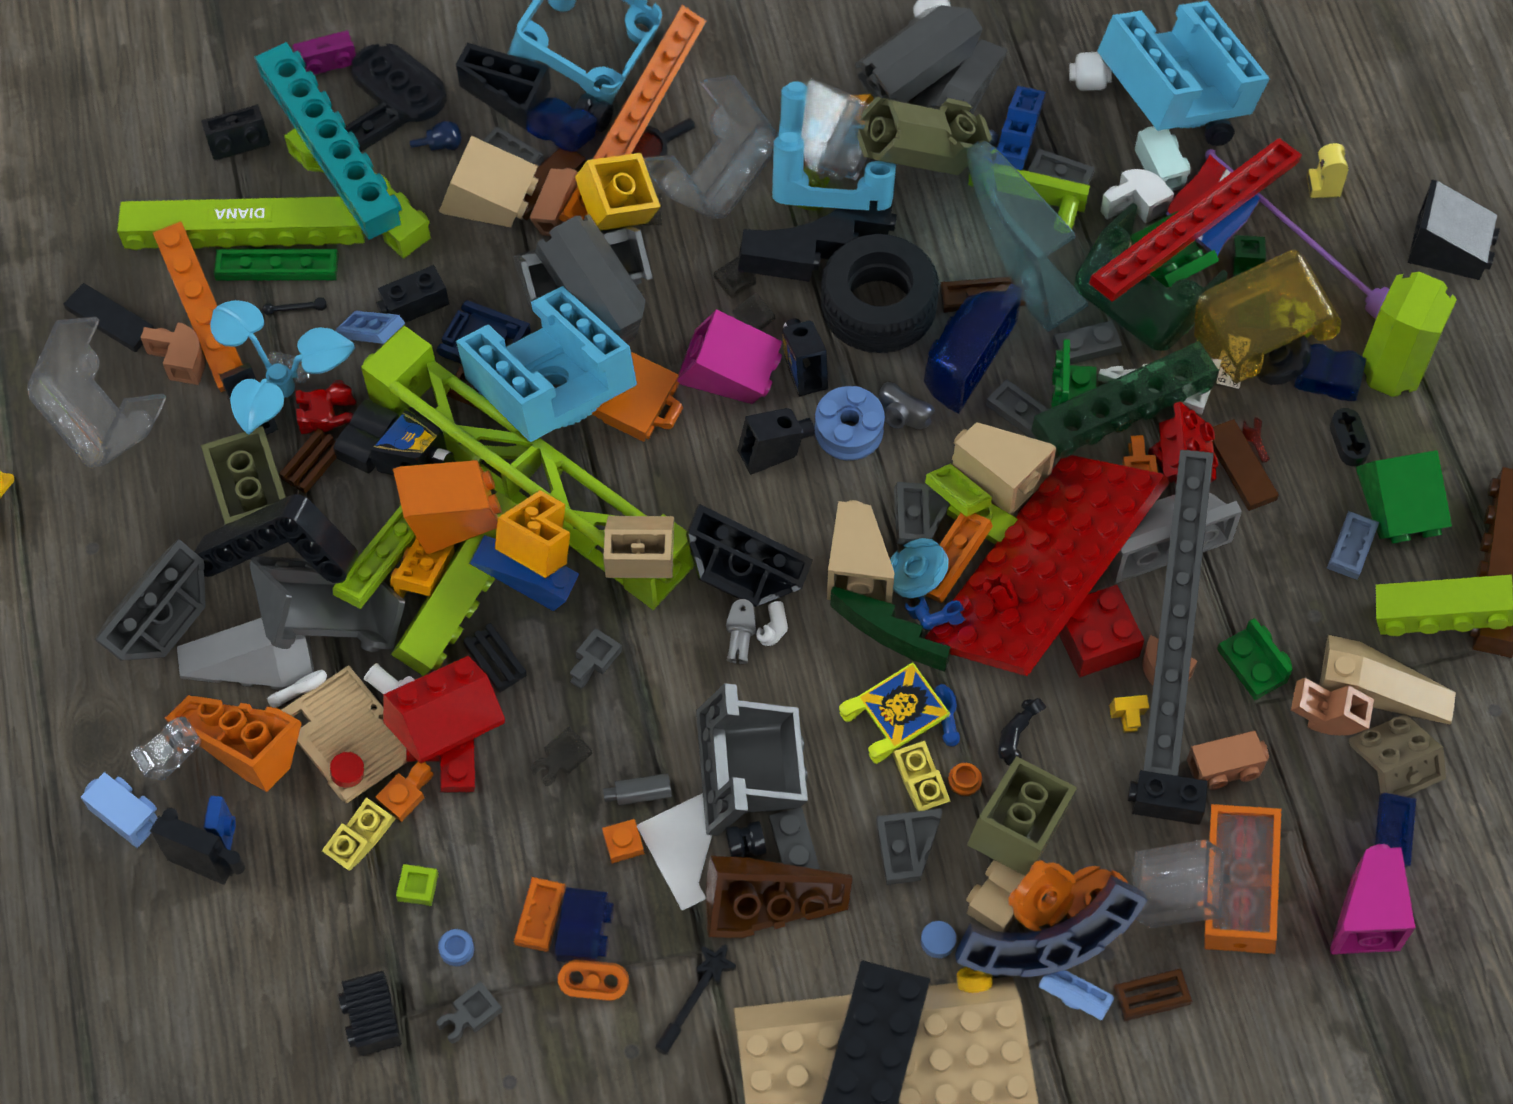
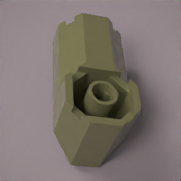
M876 97L863 110L861 120H865L864 129L859 128L857 135L863 157L959 175L986 148L985 146L991 141L992 137L986 120L980 114L975 117L969 112L973 108L965 101L950 98L936 109Z

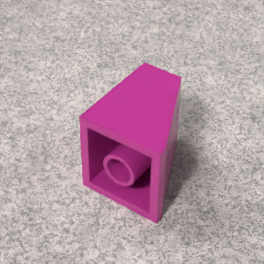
M716 309L695 329L678 373L677 382L684 386L753 404L761 396L766 397L772 386V380L769 378L772 370L774 371L780 363L782 354L779 353L782 341Z
M1379 844L1371 846L1364 852L1348 886L1330 945L1331 954L1400 951L1415 929L1401 848H1390L1389 845Z

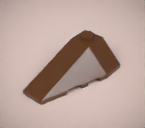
M710 856L706 882L708 936L745 938L754 935V931L772 926L774 929L786 927L785 923L801 918L811 920L848 910L853 877L848 874L746 857Z

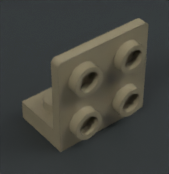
M1404 714L1395 717L1390 721L1349 738V745L1377 771L1380 797L1387 804H1391L1447 779L1443 746L1408 715Z

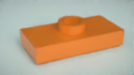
M532 877L514 938L515 945L549 952L565 895L566 884Z

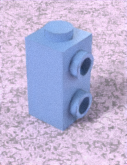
M104 772L98 779L92 780L87 785L81 799L89 811L138 848L151 834L150 830L157 819L154 813L157 807L145 796L142 795L138 799L130 793L133 790L132 787L121 777L117 776L114 780Z

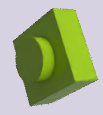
M403 864L396 894L397 901L432 906L438 879L437 869Z

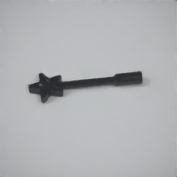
M724 944L716 952L706 947L701 948L705 961L697 967V973H704L675 1021L668 1025L655 1046V1049L660 1053L668 1054L682 1031L681 1026L711 978L713 977L715 983L719 984L722 972L736 970V964L725 959L728 950L727 945Z

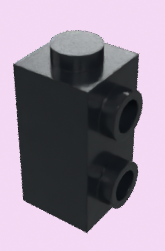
M434 265L377 288L380 300L376 304L379 312L400 315L405 323L450 305L446 286Z
M1140 770L1137 781H1130L1128 801L1133 802L1132 814L1200 825L1205 813L1208 781Z

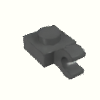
M595 628L576 651V658L580 661L570 672V675L573 676L570 683L582 689L588 683L594 670L603 675L622 652V644Z

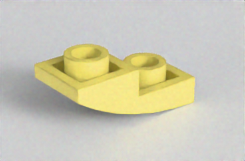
M925 741L893 751L894 760L917 811L929 810L950 802L940 771L936 770Z
M366 797L347 825L342 823L322 851L350 871L376 845L396 818Z

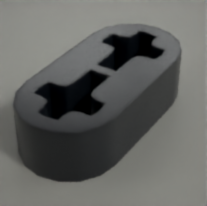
M1338 409L1331 420L1330 431L1339 457L1348 466L1357 467L1363 465L1371 448L1361 417L1353 409ZM1341 420H1344L1346 424H1351L1349 432L1345 424H1339ZM1351 442L1354 446V449L1356 451H1360L1359 455H1356L1355 452L1352 450L1349 451Z

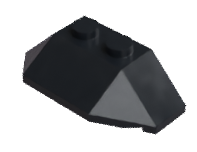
M701 504L697 506L686 533L698 580L738 599L749 600L754 607L802 589L813 559Z

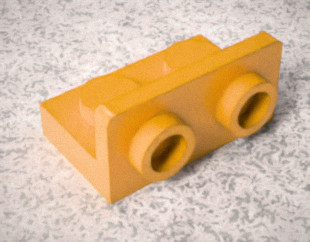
M416 537L412 546L406 548L400 567L393 570L390 586L394 587V591L402 599L407 591L431 596L455 554L454 545L427 555Z

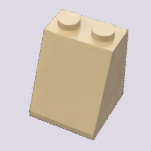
M471 136L449 184L439 212L446 215L511 227L515 217L522 219L528 202L523 201L526 194L531 196L539 180L533 177L538 166Z
M976 422L969 430L963 429L955 438L952 460L953 466L992 496L991 503L1013 516L1030 500L1043 481L1051 475L1056 447L1047 442Z
M855 500L847 502L838 501L828 566L827 600H831V590L835 586L892 604L895 572L871 505Z

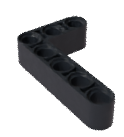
M297 494L283 498L206 534L194 551L204 559V577H211L288 542L324 579L332 583H342L345 581L358 557V551L355 546L309 499Z

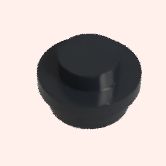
M1226 119L1210 121L1206 125L1204 136L1208 144L1220 146L1231 141L1235 130L1233 125Z

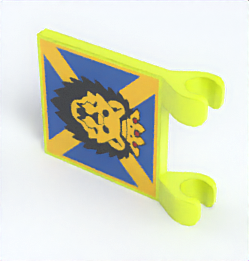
M913 662L861 695L846 700L839 706L840 716L845 722L852 721L861 712L866 710L884 735L885 739L873 743L868 748L869 757L875 764L882 762L893 751L950 716V712Z

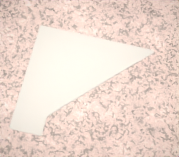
M702 793L637 825L641 836L681 910H685L706 899L699 886V880L712 835H706Z

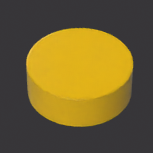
M963 967L957 972V986L964 992H983L990 989L993 985L992 974L976 971L968 967Z

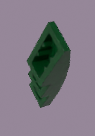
M835 586L832 587L830 606L854 627L883 646L913 661L943 672L946 671L951 647L922 638V625L894 617V604Z

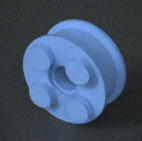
M843 386L831 390L819 401L815 412V437L818 444L826 453L841 460H858L870 455L878 448L883 438L885 421L883 406L874 394L858 386ZM846 421H852L856 423V425L849 426L848 424L843 423Z

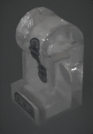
M179 717L167 723L161 733H158L147 745H139L130 755L144 777L164 781L197 749L201 739L186 717Z

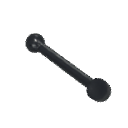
M322 297L316 298L314 302L273 306L267 303L263 306L262 311L266 315H272L276 311L316 308L322 311L326 309L327 303Z

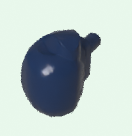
M442 121L431 130H427L426 138L411 140L410 146L414 148L429 145L431 151L445 148L454 151L458 149L461 143V131L457 124Z

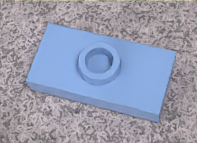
M1066 970L1044 975L1038 986L1062 999L1063 1003L1068 1007L1081 1009L1101 1021L1115 998L1110 993Z

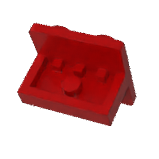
M1182 402L1174 403L1175 417L1159 423L1163 473L1170 483L1177 481L1180 450L1214 453L1213 440L1215 439V432L1212 425L1203 420L1194 410L1189 409ZM1215 453L1213 454L1211 481L1217 479L1216 468L1218 467V460Z

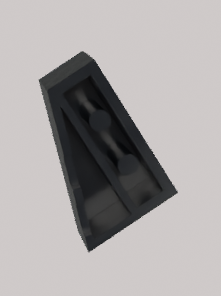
M468 42L456 63L458 81L461 88L530 132L551 90L549 66Z

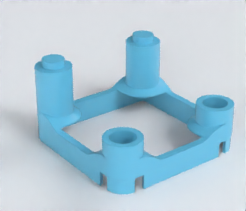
M533 0L520 19L508 54L533 62L541 61L578 83L587 94L594 96L596 101H605L611 104L644 49L653 40L660 24L662 11L656 3L653 5V8L648 6V0H623L630 5L625 15L627 35L634 43L639 45L625 65L622 74L608 67H596L586 74V71L548 49V36L545 30L531 20L543 0ZM548 0V2L555 10L566 12L574 7L576 0ZM636 24L645 25L649 29V31L645 32L639 30L636 27Z
M791 82L784 86L781 90L779 136L774 140L773 199L780 204L856 210H869L871 200L878 201L877 211L888 209L892 205L896 173V164L883 161L868 163L865 167L864 176L858 181L856 190L808 186L809 177L803 171L804 140L859 144L857 138L859 128L864 129L865 124L818 122L810 117L811 89L802 82Z

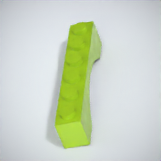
M295 128L284 135L290 155L308 171L323 172ZM383 176L388 188L386 191L389 195L394 194L397 197L402 211L398 212L401 225L383 233V239L404 259L431 238L428 226L430 221L423 211H416L410 205L409 200L403 193H396L391 188L388 180Z

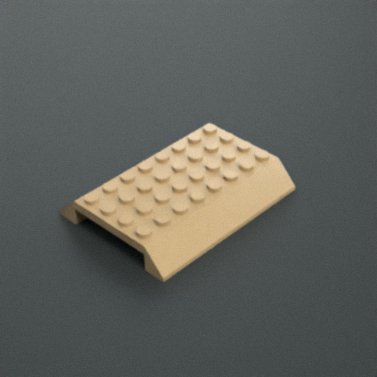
M1012 976L993 978L992 987L978 993L964 992L958 988L957 983L929 986L898 1104H1038L1021 998ZM852 995L734 1008L745 1104H822Z

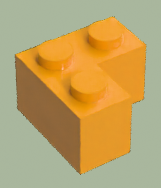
M539 490L498 517L495 549L547 578L567 564L570 532L563 529L565 504Z

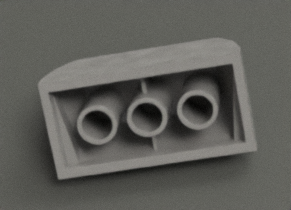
M1209 493L1203 552L1232 542L1242 513L1237 501L1226 504L1214 494ZM1175 495L1155 502L1108 566L1109 573L1115 584L1167 566Z

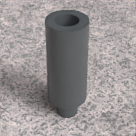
M668 773L615 781V787L603 789L605 802L617 800L618 806L672 797Z

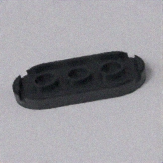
M379 43L372 44L361 49L353 58L351 72L356 85L379 104H383L386 109L399 119L407 122H421L436 116L444 108L447 94L442 80L401 47L386 43L387 46H379Z

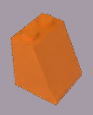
M477 460L400 466L393 469L404 519L427 555L497 528V514L502 511L496 495H492L491 492L492 489H495V483L490 471H483Z

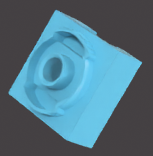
M1208 1L1179 5L1176 11L1178 19L1171 32L1155 34L1156 28L1142 11L1112 16L1097 52L1157 131L1176 127H1201V125L1205 126L1210 121L1253 113L1270 78Z
M563 286L531 302L533 312L541 319L542 328L506 347L505 339L489 324L456 341L466 380L529 442L540 438L554 429L567 427L568 425L575 424V422H580L581 419H586L601 404L637 385L630 346ZM559 384L561 386L555 388L553 385Z

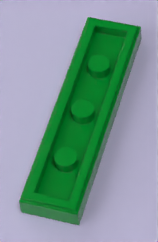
M217 249L214 277L216 281L337 280L339 253L337 249Z

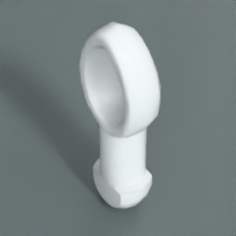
M324 670L315 671L299 679L295 684L271 694L268 697L269 705L276 708L302 694L314 690L325 682L327 678L326 672Z

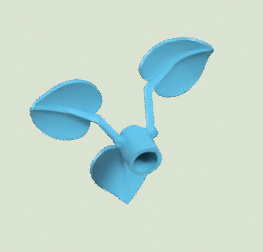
M237 300L222 303L213 310L210 324L213 337L224 346H239L249 337L266 367V379H262L261 382L254 379L242 380L234 387L231 393L230 403L234 417L248 435L260 425L274 418L281 411L284 405V398L289 397L295 390L293 378L298 376L297 369L300 362L302 363L303 370L307 373H325L340 365L352 354L355 349L354 343L329 328L319 327L311 329L300 337L297 343L300 355L294 358L292 368L289 369L280 363L271 365L259 341L253 334L264 326L263 315L253 304Z

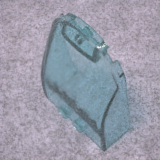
M978 141L967 148L966 159L980 209L998 255L1018 296L1021 297L1030 313L1049 332L1088 307V302L1047 258V256L1075 239L1076 234L993 145L986 141L982 143Z

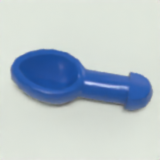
M940 684L935 688L934 692L950 712V716L941 721L944 732L942 738L947 746L954 747L960 741V733L957 732L954 719L957 701L954 692L945 684Z

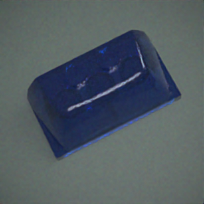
M1011 284L1007 291H985L968 296L955 315L948 319L939 340L936 339L929 350L924 383L932 396L948 409L960 414L1016 326L1022 288Z

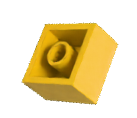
M641 153L587 160L575 176L587 214L592 217L600 231L646 224L661 207Z

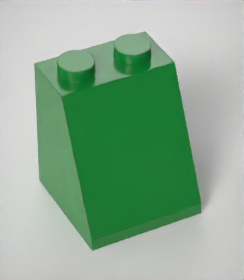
M1438 450L1376 460L1356 467L1372 519L1379 522L1377 527L1379 539L1391 538L1392 544L1411 540L1410 534L1422 532V538L1442 535V528L1452 526Z

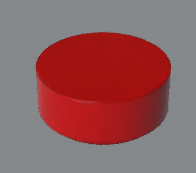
M343 752L336 755L330 764L332 781L344 788L354 787L359 784L364 776L363 760L352 752Z

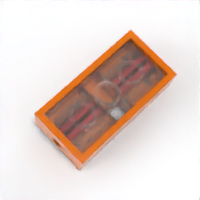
M1211 804L1205 949L1266 954L1276 953L1281 835L1280 808Z

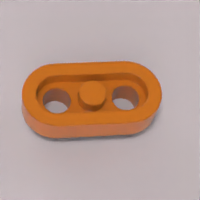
M571 960L559 971L558 985L566 995L571 997L616 1000L627 990L629 976L626 970L616 963ZM574 971L580 972L583 976V981L580 983L574 982L571 979V973ZM614 975L618 980V984L616 986H609L605 980L606 976Z

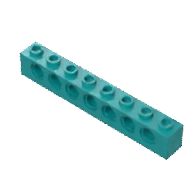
M285 42L255 56L261 78L368 240L401 225L398 212L402 211L397 197L394 194H388L386 191L388 189L383 176L380 173H374L372 161L366 152L361 153L358 149L360 146L352 131L347 133L339 111L333 112L331 109L332 103L327 93L319 91L317 88L319 87L318 82L312 71L306 72L304 69L305 63L298 51L293 52L288 43Z

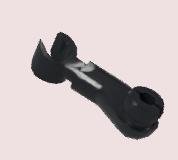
M1040 698L1023 701L1021 706L1024 710L1021 713L1018 712L1001 731L998 755L1001 759H1004L1007 765H1011L1016 756L1022 758L1021 752L1017 749L1020 733L1029 725V721L1034 715L1046 708V705Z

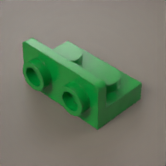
M1255 618L1248 621L1246 629L1222 641L1217 647L1218 652L1255 701L1286 684L1293 670L1288 655L1277 648L1270 631L1264 625H1260Z

